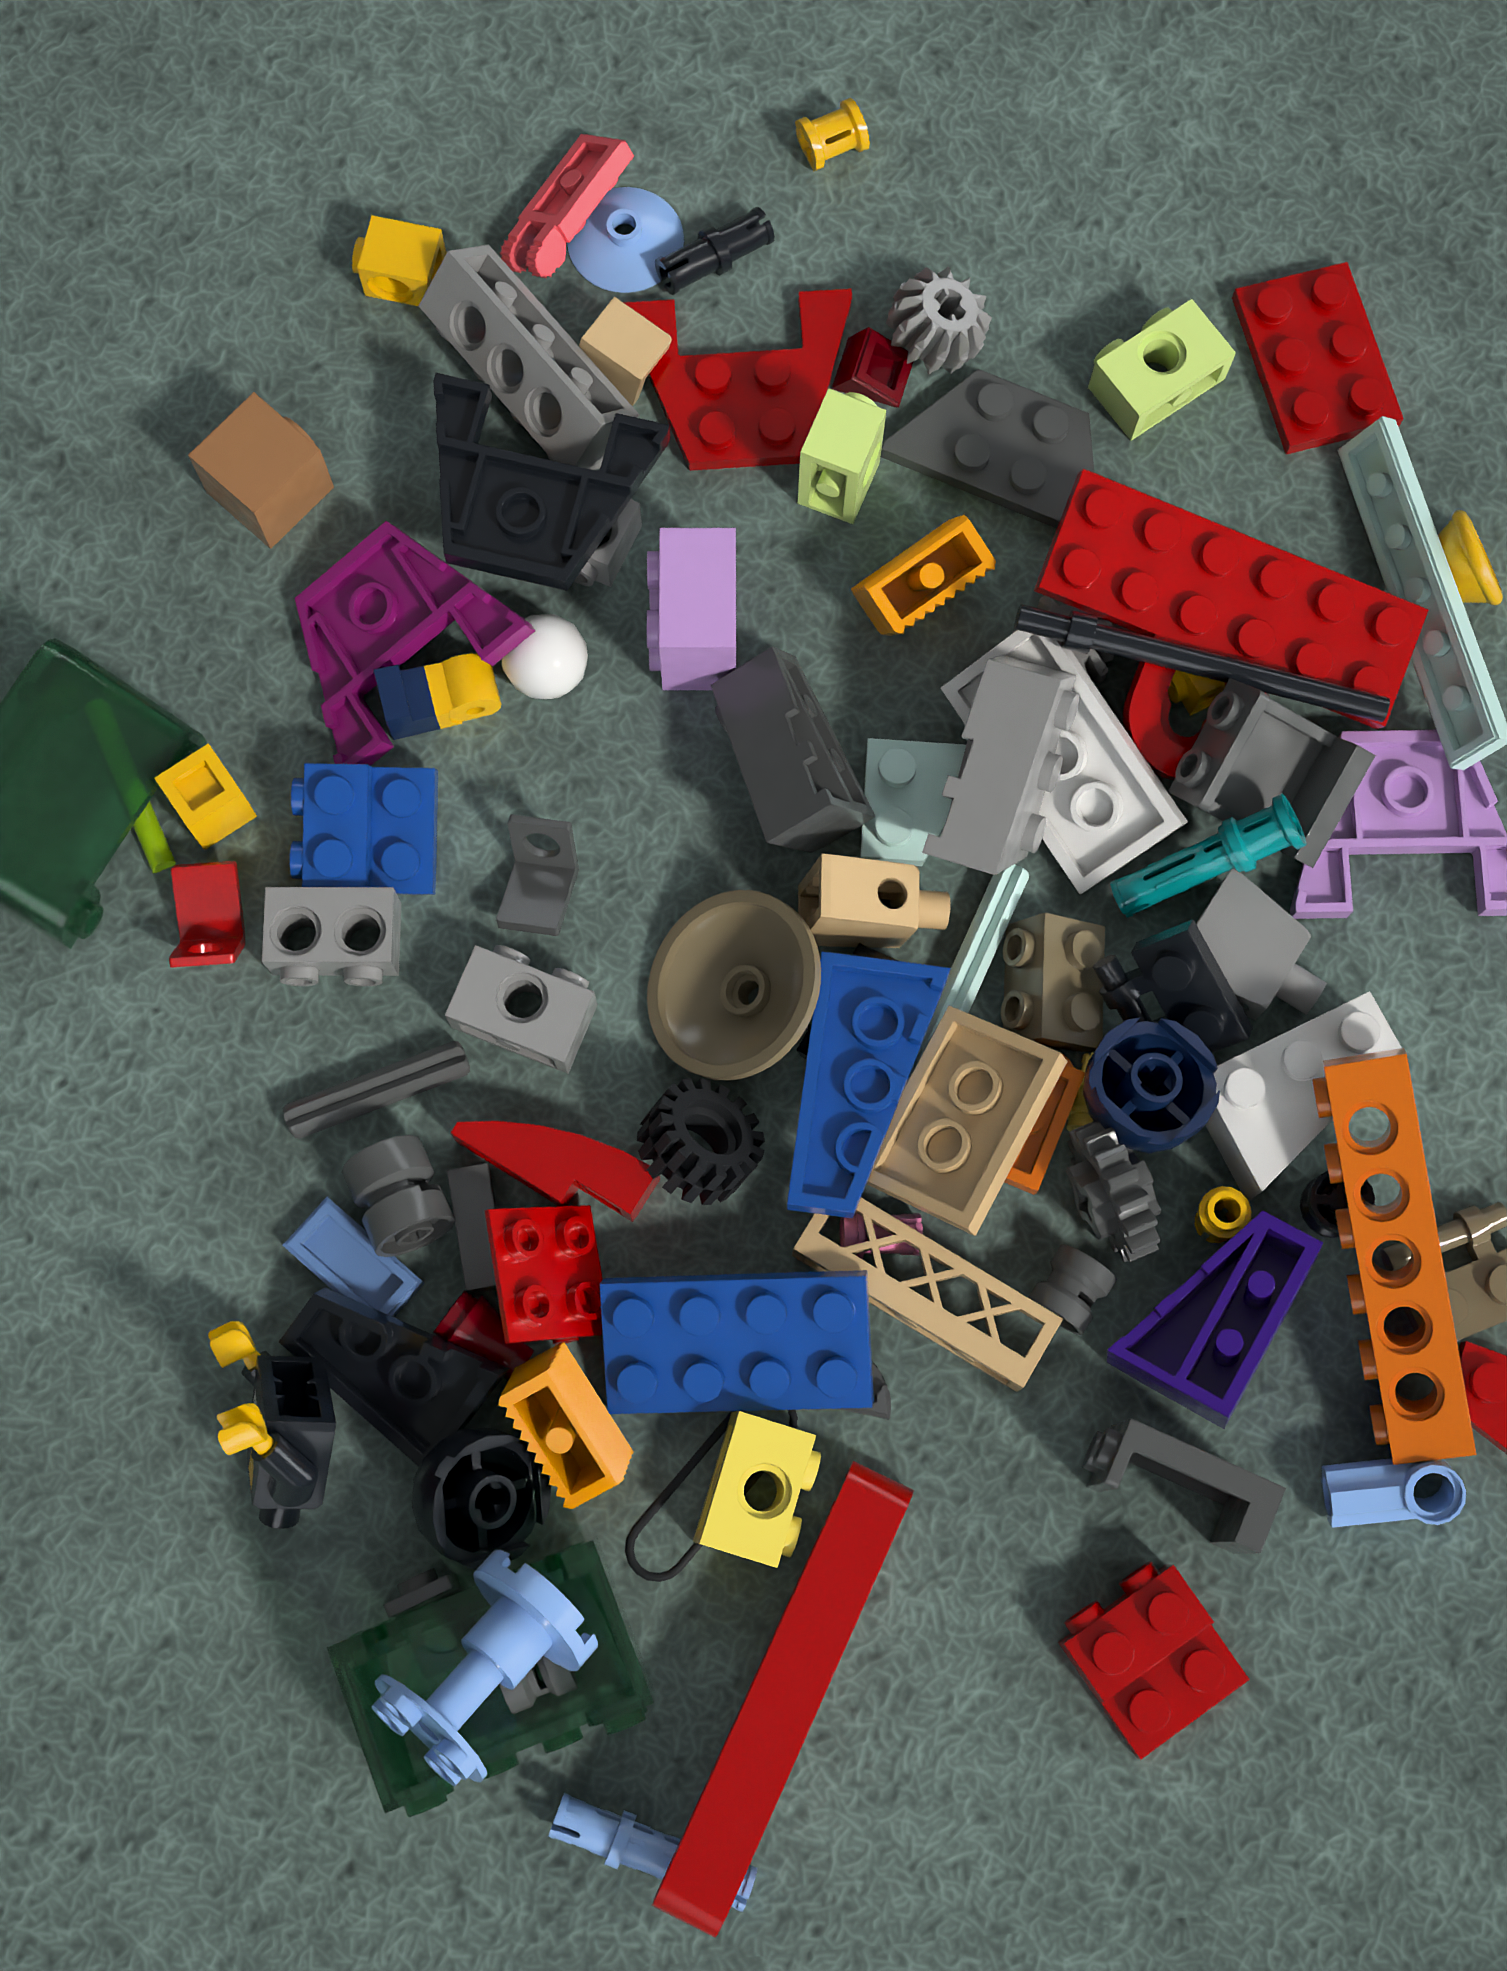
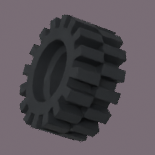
M691 1078L682 1079L677 1086L675 1083L671 1085L640 1123L642 1127L637 1132V1141L644 1143L638 1150L641 1160H653V1163L647 1169L651 1177L655 1179L662 1174L668 1180L663 1185V1189L672 1194L679 1187L683 1190L681 1200L692 1203L699 1195L702 1205H712L716 1199L720 1203L728 1199L756 1169L764 1155L765 1150L759 1147L765 1142L763 1132L752 1131L758 1125L759 1120L755 1113L746 1116L743 1114L742 1110L747 1103L740 1096L733 1103L726 1098L730 1090L729 1088L720 1084L715 1091H711L710 1080L702 1078L695 1085ZM688 1130L695 1132L705 1139L714 1153L701 1147L691 1137Z

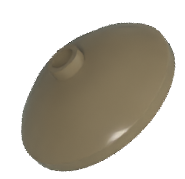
M727 891L707 898L691 908L675 923L662 941L649 975L647 988L648 1014L654 1035L664 1052L684 1069L714 1080H737L750 1077L778 1062L798 1042L816 1008L821 985V962L815 938L807 923L793 908L783 901L759 891ZM759 987L757 997L749 1004L748 996L750 992Z

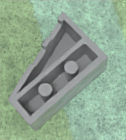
M1006 655L987 660L961 736L967 740L958 778L948 775L942 792L943 797L952 799L946 823L941 836L928 833L922 853L997 875L1027 858L1028 852L1035 853L1037 851L1046 826V817L1039 815L1045 791L1051 793L1054 790L1062 767L1063 757L1055 754L1061 730L1068 731L1071 728L1078 709L1079 694L1072 692L1076 675Z

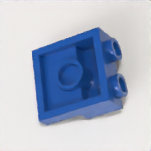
M304 763V778H293L291 786L292 813L294 816H303V841H293L290 849V872L292 879H302V887H394L397 894L435 895L438 770L436 768L371 767L368 764Z

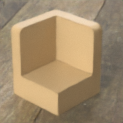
M614 297L583 335L579 347L633 406L640 396L646 377L669 349L672 338L662 329Z

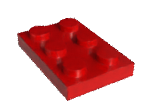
M1348 262L1235 289L1232 300L1286 455L1352 439L1382 416L1395 419L1398 427L1400 426L1404 418Z

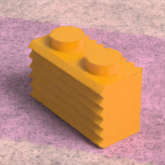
M963 514L962 516L947 520L851 588V591L881 635L893 636L904 634L905 628L914 627L915 621L924 620L925 614L933 613L935 607L943 606L945 600L954 598L955 593L964 591L965 586L974 584L975 579L985 576V572L995 570L996 560L971 521Z
M565 1342L559 1343L517 1366L500 1396L498 1406L507 1408L505 1417L514 1419L513 1428L522 1431L520 1440L529 1442L527 1451L536 1453L534 1462L543 1464L542 1474L550 1475L548 1485L558 1487L556 1496L565 1498L563 1507L574 1509L622 1482L625 1479L623 1476L627 1474V1465L630 1464L629 1460L634 1452Z

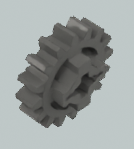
M1093 1121L1070 1131L1068 1134L1071 1140L1067 1141L1074 1157L1070 1158L1072 1166L1066 1168V1173L1073 1188L1074 1202L1082 1219L1089 1223L1098 1240L1108 1237L1114 1253L1119 1252L1123 1262L1129 1261L1130 1263L1158 1251L1157 1243L1161 1241L1154 1226L1158 1225L1155 1216L1161 1213V1209L1156 1200L1152 1185L1154 1180L1145 1161H1140L1133 1150L1127 1149L1124 1144L1119 1145L1114 1129L1110 1127L1105 1130L1098 1121Z

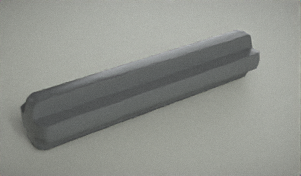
M451 1041L287 1103L283 1107V1116L289 1132L295 1138L301 1139L464 1077L470 1072V1065L462 1045L458 1041Z

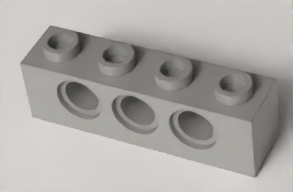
M489 244L447 252L418 307L436 326L438 333L445 340L449 341L472 367L476 377L485 384L490 385V389L509 409L512 418L530 433L547 453L549 460L591 470L600 469L615 413L636 418L639 417V413Z

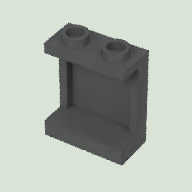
M1230 678L1224 690L1210 704L1207 712V721L1192 748L1179 761L1176 769V778L1168 792L1221 821L1230 817L1235 818L1237 821L1271 806L1272 798L1283 793L1299 820L1307 845L1298 850L1291 845L1280 850V852L1313 868L1376 755L1317 726L1273 701L1263 691Z
M1132 1418L1111 1425L1104 1433L1096 1432L1082 1465V1468L1092 1472L1086 1487L1097 1492L1117 1489L1129 1462L1224 1505L1209 1543L1233 1554L1261 1553L1286 1490L1285 1487Z

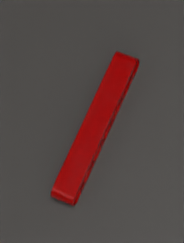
M855 1461L851 1463L843 1486L826 1517L651 1905L714 1938L717 1937L729 1913L914 1492L913 1489Z

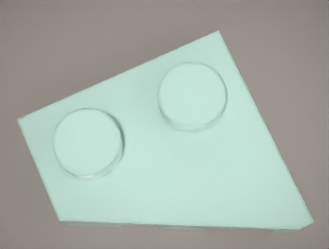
M868 738L864 794L876 817L862 825L860 858L912 864L915 866H922L928 855L922 853L928 833L939 836L949 814L952 799L942 795L947 777L949 775L958 778L966 745Z

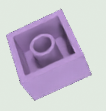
M660 528L659 551H647V585L650 610H647L649 670L661 671L662 690H712L711 684L736 669V528Z

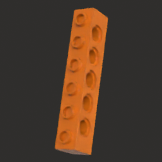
M1404 1048L1324 1060L1323 1065L1326 1077L1314 1078L1312 1081L1319 1118L1333 1116L1337 1142L1324 1144L1330 1184L1344 1182L1348 1208L1337 1209L1335 1213L1342 1249L1356 1248L1360 1273L1347 1275L1353 1315L1367 1313L1371 1339L1358 1340L1364 1379H1378L1383 1404L1369 1405L1376 1446L1390 1444L1393 1465L1477 1455L1407 1053ZM1366 1107L1377 1108L1388 1117L1386 1132L1380 1138L1372 1141L1358 1139L1349 1129V1122L1353 1114ZM1375 1174L1390 1175L1400 1184L1399 1194L1393 1202L1387 1205H1372L1365 1201L1360 1194L1365 1180ZM1389 1240L1400 1241L1410 1248L1411 1257L1408 1263L1399 1270H1383L1372 1260L1373 1252L1378 1245ZM1398 1307H1410L1418 1311L1423 1318L1420 1327L1414 1333L1399 1336L1391 1333L1384 1326L1387 1314ZM1410 1373L1424 1374L1434 1382L1430 1394L1416 1401L1401 1397L1395 1388L1398 1381Z

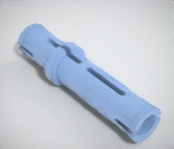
M566 1793L563 1794L548 1835L550 1838L576 1845L606 1858L604 1864L612 1868L618 1869L619 1864L653 1875L661 1880L680 1842L679 1838L635 1822L637 1815L623 1810L620 1816L589 1805ZM752 1865L748 1867L731 1906L735 1910L744 1911L747 1903L746 1899H749L754 1885L757 1867Z

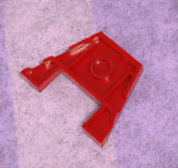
M852 288L800 291L798 293L802 348L684 356L678 354L674 299L623 302L672 338L669 349L648 376L689 471L800 464V452L830 385L847 318L852 306Z

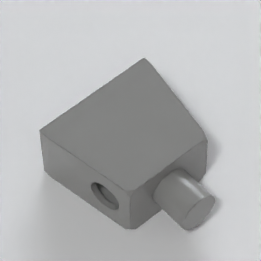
M1235 868L1231 869L1196 922L1198 929L1247 1017L1256 1020L1267 1009L1275 996L1307 1015L1327 982L1296 964L1297 959L1309 942L1311 934L1245 875L1238 872Z

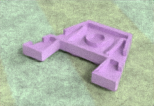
M1437 730L1342 731L1338 736L1339 738L1357 744L1376 756L1314 867L1312 868L1302 863L1290 907V915L1295 919L1347 918L1353 912L1349 855L1471 853L1473 855L1478 916H1507V833L1494 806L1498 800L1481 762L1478 761L1465 770L1451 769Z

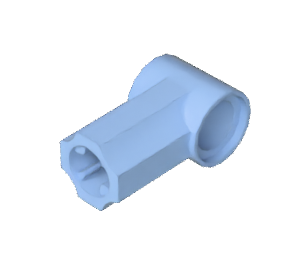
M1392 1458L1322 1466L1321 1483L1328 1522L1332 1528L1418 1519L1426 1524L1440 1525L1454 1519L1460 1514L1465 1505L1466 1489L1463 1480L1444 1459L1393 1465ZM1430 1473L1442 1475V1485L1433 1496L1427 1498H1416L1413 1496L1414 1486L1421 1477Z

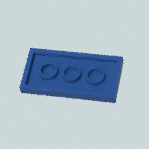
M867 1270L604 1278L600 1283L606 1397L609 1414L873 1407L874 1395Z

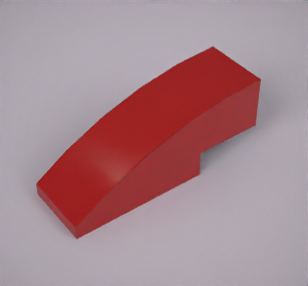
M504 1121L457 1122L450 1132L458 1144L557 1206H568L577 1190L580 1189L633 1222L660 1181V1175L653 1179L648 1173L649 1164L618 1148L572 1132L542 1125Z

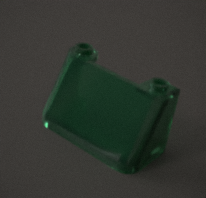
M56 638L50 639L40 646L0 703V909L71 949L78 937L81 939L88 938L98 927L102 919L104 909L99 905L101 895L94 884L157 791L159 785L154 778L205 746L207 741L202 733L80 651Z

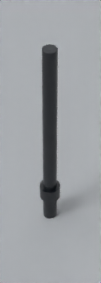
M1020 604L1015 618L1014 629L1062 641V648L1088 654L1090 649L1225 683L1231 678L1257 688L1264 693L1378 722L1385 720L1390 706L1389 697L1098 624L1097 616L1073 610L1069 616Z

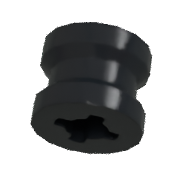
M1327 1170L1307 1184L1301 1194L1300 1210L1302 1218L1311 1230L1321 1236L1337 1238L1340 1237L1337 1219H1334V1214L1329 1212L1327 1207L1322 1206H1329L1335 1212L1337 1209L1348 1208L1344 1182L1330 1184ZM1366 1179L1361 1187L1360 1194L1365 1201L1375 1205L1376 1199L1373 1188Z

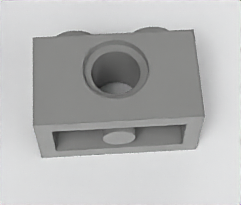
M475 945L445 1013L451 1028L569 1074L598 1005L595 992L587 989L589 981L578 974L562 968H554L552 974H548L528 966L531 961L530 958L519 951L503 945H495L493 952ZM532 992L542 998L539 1010L530 1017L518 1018L508 1012L511 1000L520 993Z

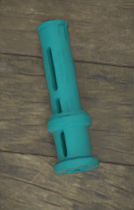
M1282 793L1272 798L1271 806L1237 821L1233 817L1223 820L1222 825L1218 826L1217 834L1158 860L1134 873L1111 881V890L1121 912L1129 918L1137 912L1235 868L1238 872L1245 871L1246 873L1256 869L1257 861L1291 845L1297 850L1306 846V838L1292 806Z

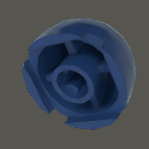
M1140 1018L1126 1020L1107 1032L1097 1046L1085 1070L1084 1099L1088 1113L1093 1121L1100 1122L1105 1130L1112 1127L1120 1145L1124 1144L1127 1149L1146 1153L1170 1150L1198 1133L1210 1119L1219 1103L1220 1090L1216 1093L1217 1083L1214 1077V1073L1218 1068L1214 1055L1199 1036L1181 1024L1163 1018L1158 1023L1149 1021L1138 1022Z

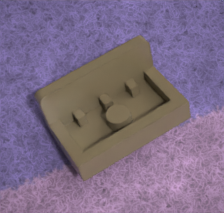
M1041 913L1008 924L1003 944L1005 975L1001 1020L1004 1029L1042 1045L1080 1052H1093L1096 1050L1103 1039V998L1099 993L1103 985L1095 973L1093 965L1104 958L1105 926L1050 913Z

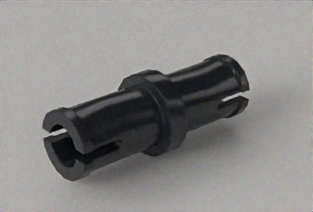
M755 207L749 213L718 229L709 226L698 233L697 240L665 257L657 258L655 260V268L660 281L662 282L668 277L670 279V282L664 285L666 291L674 295L682 288L713 272L720 276L732 269V262L764 245L773 243L775 236L770 220L761 225L759 223V220L765 218V212L761 208Z

